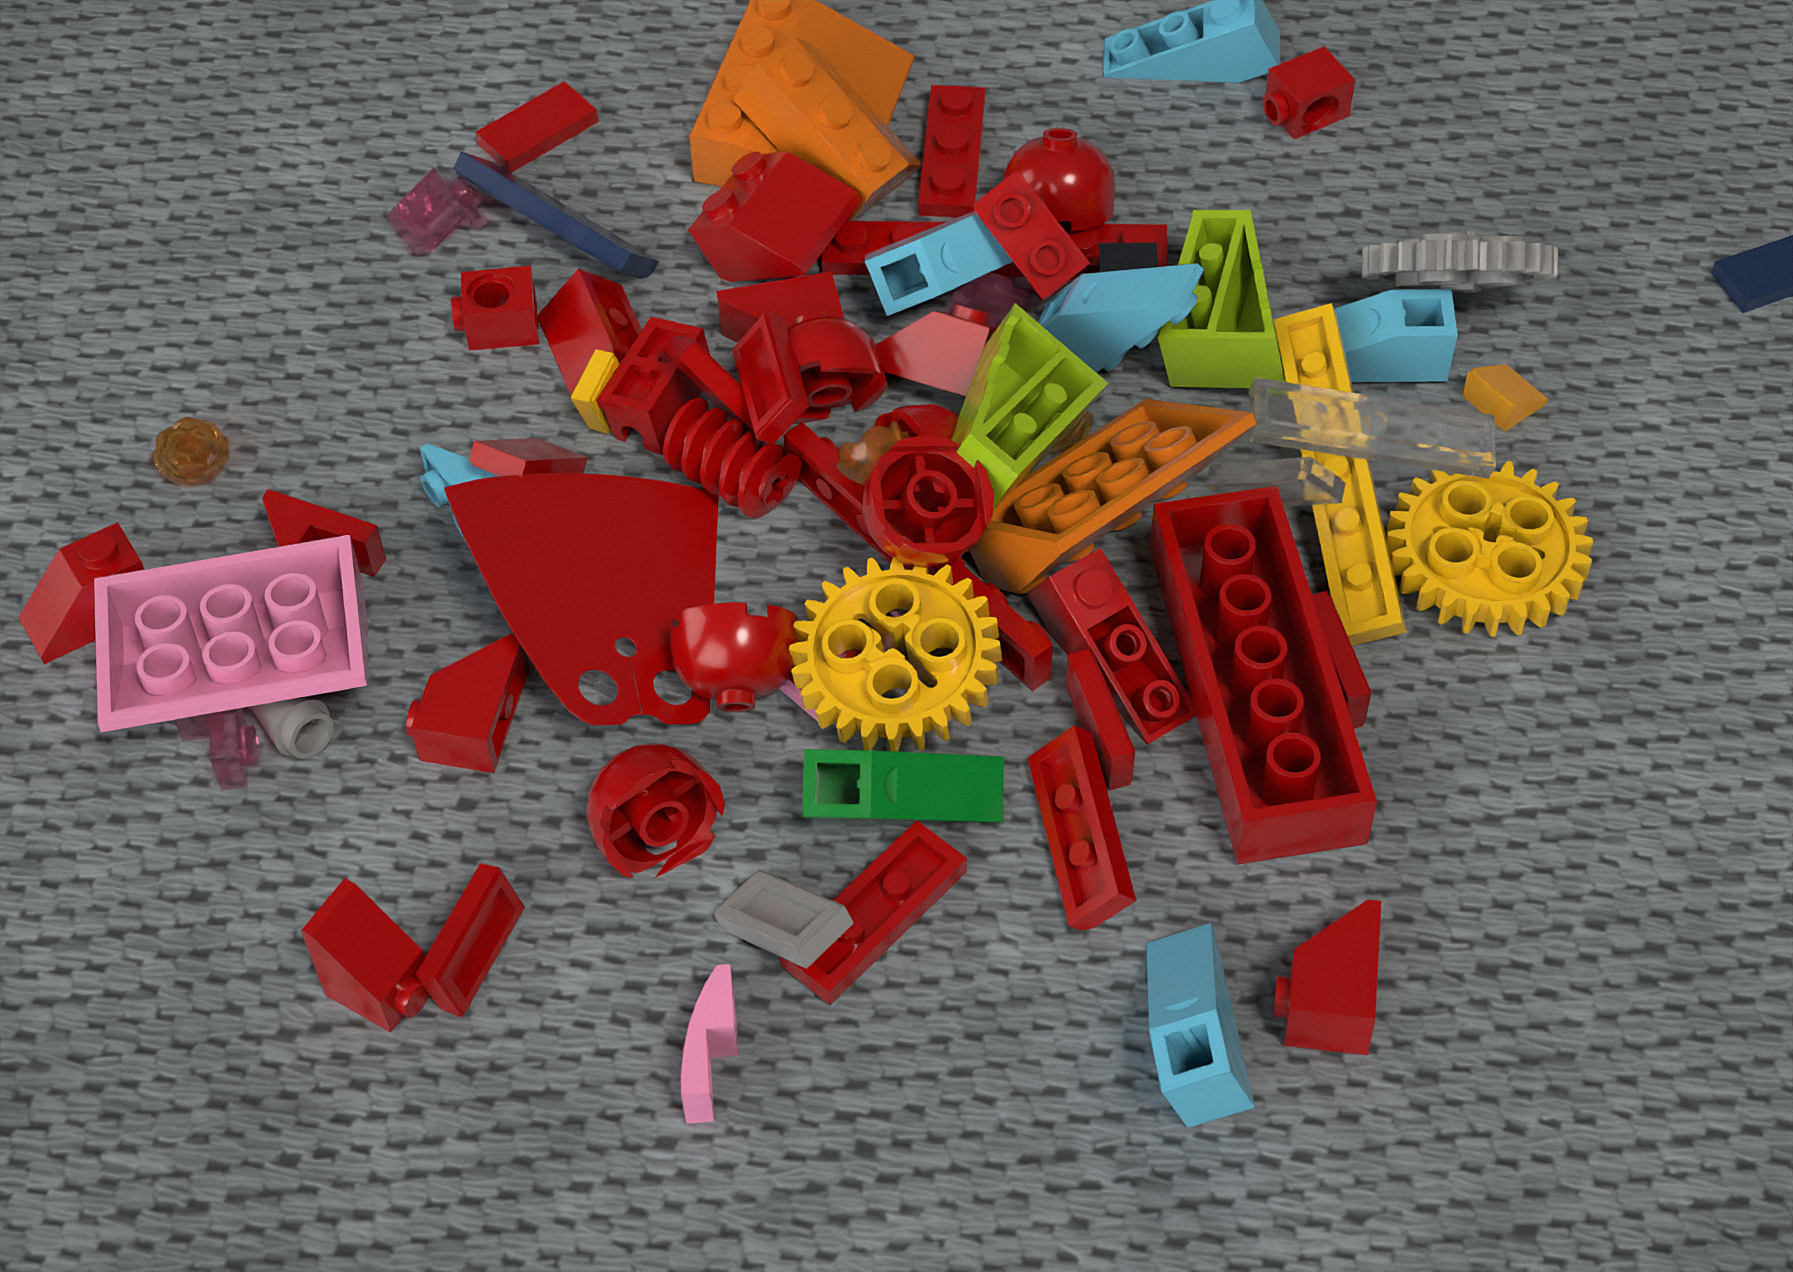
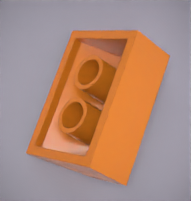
M794 37L758 62L733 99L780 152L788 151L858 192L862 201L847 221L857 219L922 168L921 162L810 41Z

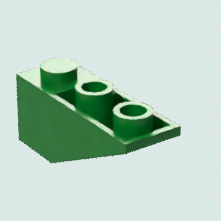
M804 749L802 817L804 819L918 820L1003 823L1004 756Z

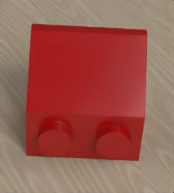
M788 151L767 154L752 152L740 158L733 165L731 170L733 174L719 191L704 201L702 213L689 227L688 231L718 276L728 282L805 276L860 204L862 198L853 188Z

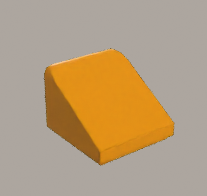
M1507 364L1476 367L1469 371L1462 395L1504 432L1546 405L1549 400Z

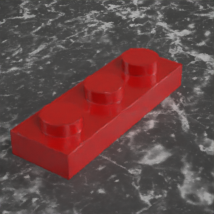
M931 84L918 216L958 218L974 211L973 205L977 199L986 87Z
M1074 725L1027 759L1069 926L1078 930H1087L1097 927L1137 900L1092 732Z
M916 820L833 900L846 907L853 924L807 969L779 956L780 965L826 1003L831 1005L967 872V857Z

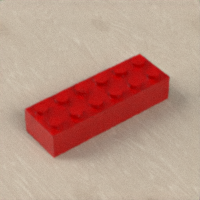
M1270 486L1154 503L1149 550L1237 865L1368 844L1377 799L1278 487Z

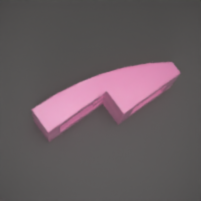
M731 964L716 965L699 995L688 1025L681 1068V1097L686 1124L714 1121L711 1058L739 1056Z

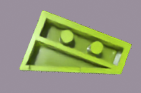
M1193 210L1178 265L1198 263L1204 268V271L1193 290V293L1198 298L1192 310L1176 325L1168 321L1161 326L1158 334V341L1170 386L1287 389L1251 210Z
M1016 303L982 350L951 439L961 445L956 452L972 467H975L976 460H978L986 469L994 491L993 510L1071 432L1109 384Z

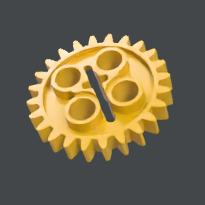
M1487 458L1480 459L1477 471H1470L1461 459L1455 460L1452 475L1449 476L1443 469L1434 466L1431 470L1429 483L1415 477L1412 480L1410 494L1400 492L1395 511H1391L1389 515L1386 540L1391 555L1394 575H1402L1399 588L1400 593L1410 594L1419 591L1416 606L1418 611H1423L1436 605L1440 608L1439 624H1445L1454 615L1461 617L1463 633L1467 634L1473 629L1477 621L1485 623L1490 637H1495L1499 624L1506 622L1516 635H1522L1526 618H1529L1540 628L1546 627L1550 611L1563 616L1566 613L1569 600H1578L1592 563V558L1589 555L1593 545V538L1584 535L1588 519L1587 517L1572 516L1576 505L1574 498L1556 501L1555 497L1559 486L1556 481L1548 483L1541 488L1535 485L1537 470L1531 469L1520 478L1514 476L1512 461H1507L1501 471L1497 472L1491 470Z
M869 558L867 561V575L859 577L852 569L845 567L843 568L846 585L839 588L827 581L821 584L825 603L806 600L804 605L809 621H795L793 625L799 642L789 645L793 663L796 665L791 671L795 687L802 689L800 694L805 710L816 709L818 725L822 729L837 722L836 728L840 742L845 743L858 731L861 733L864 750H871L878 738L881 737L887 738L890 751L898 752L902 738L911 737L914 745L921 751L925 749L926 732L933 730L946 742L950 739L948 721L954 719L965 726L972 724L968 703L980 707L988 705L987 688L984 685L998 684L997 665L994 663L1002 661L1000 641L995 640L999 637L998 622L996 617H988L990 614L986 596L973 598L972 580L966 578L953 585L951 566L946 564L933 576L929 574L928 568L914 566L913 570H904L903 563L893 558L890 570L881 571L874 558ZM895 609L909 611L899 617L885 616L888 612ZM858 619L866 620L871 626L874 627V629L872 628L871 630L866 624L860 622ZM883 644L886 646L887 649L885 653L883 649ZM943 647L954 650L949 655L942 657L929 654L933 650ZM856 649L862 651L861 654L853 658L845 659L838 657L839 654L846 650ZM906 653L908 654L909 662L905 659L904 655ZM920 676L926 682L930 683L935 687H927L918 679V677ZM899 688L907 691L906 694L899 698L889 699L882 697L883 693L891 689Z

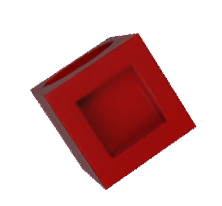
M1325 46L1268 69L1266 93L1262 101L1265 115L1274 126L1281 125L1295 140L1350 117L1355 79Z
M531 265L461 272V296L451 297V310L455 332L465 331L469 351L539 345L538 304Z

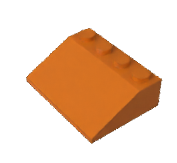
M750 0L689 136L694 181L722 187L733 174L731 171L733 165L743 156L752 152H760L761 154L780 152L733 99L755 65L795 37L812 42L887 126L890 124L915 60L914 55L817 0Z
M1144 399L1030 473L993 510V516L975 546L969 549L983 581L994 584L998 589L1014 592L1015 594H1024L1031 591L1048 578L1047 574L1064 562H1072L1091 553L1095 548L1094 542L1109 532L1121 530L1136 523L1142 516L1141 511L1157 500L1173 497L1185 490L1188 486L1187 480L1207 468L1257 424L1253 412Z

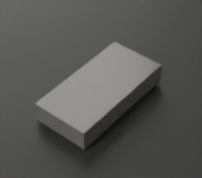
M763 870L755 872L713 913L719 925L730 934L806 969L853 924L844 905Z

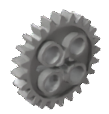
M1476 231L1424 234L1420 235V239L1397 240L1396 243H1381V245L1362 247V278L1380 280L1381 282L1395 281V287L1402 289H1451L1452 294L1477 293L1497 290L1498 287L1522 286L1524 282L1549 280L1558 276V247L1543 245V243H1525V238L1520 236H1483V234H1477Z

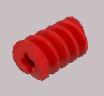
M698 397L688 401L677 411L665 435L663 455L664 461L669 468L674 471L683 472L688 480L702 484L706 491L721 496L728 505L739 507L747 517L758 519L778 507L789 496L800 476L802 462L799 456L788 454L783 457V449L778 443L764 445V441L756 439L753 430L745 434L746 427L742 421L732 419L727 422L725 411L716 407L708 410L709 404L706 399Z

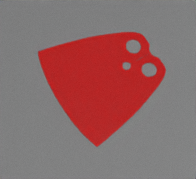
M588 473L525 474L522 478L518 474L476 479L444 487L460 530L503 617L546 684L579 720L592 725H622L635 715H650L668 725L695 724L707 717L710 712V699L700 697L692 691V695L686 703L680 705L669 704L657 695L653 680L661 671H676L673 666L670 649L671 619L673 618L679 622V612L692 607L714 604L719 495L672 482ZM619 638L630 639L636 646V653L630 657L621 655L615 647V642ZM591 670L602 671L608 674L615 681L618 688V695L615 701L608 705H597L588 701L579 689L581 675Z

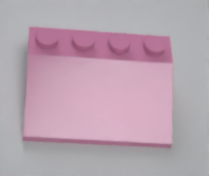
M350 535L94 578L98 726L101 733L367 686L368 622L364 585Z

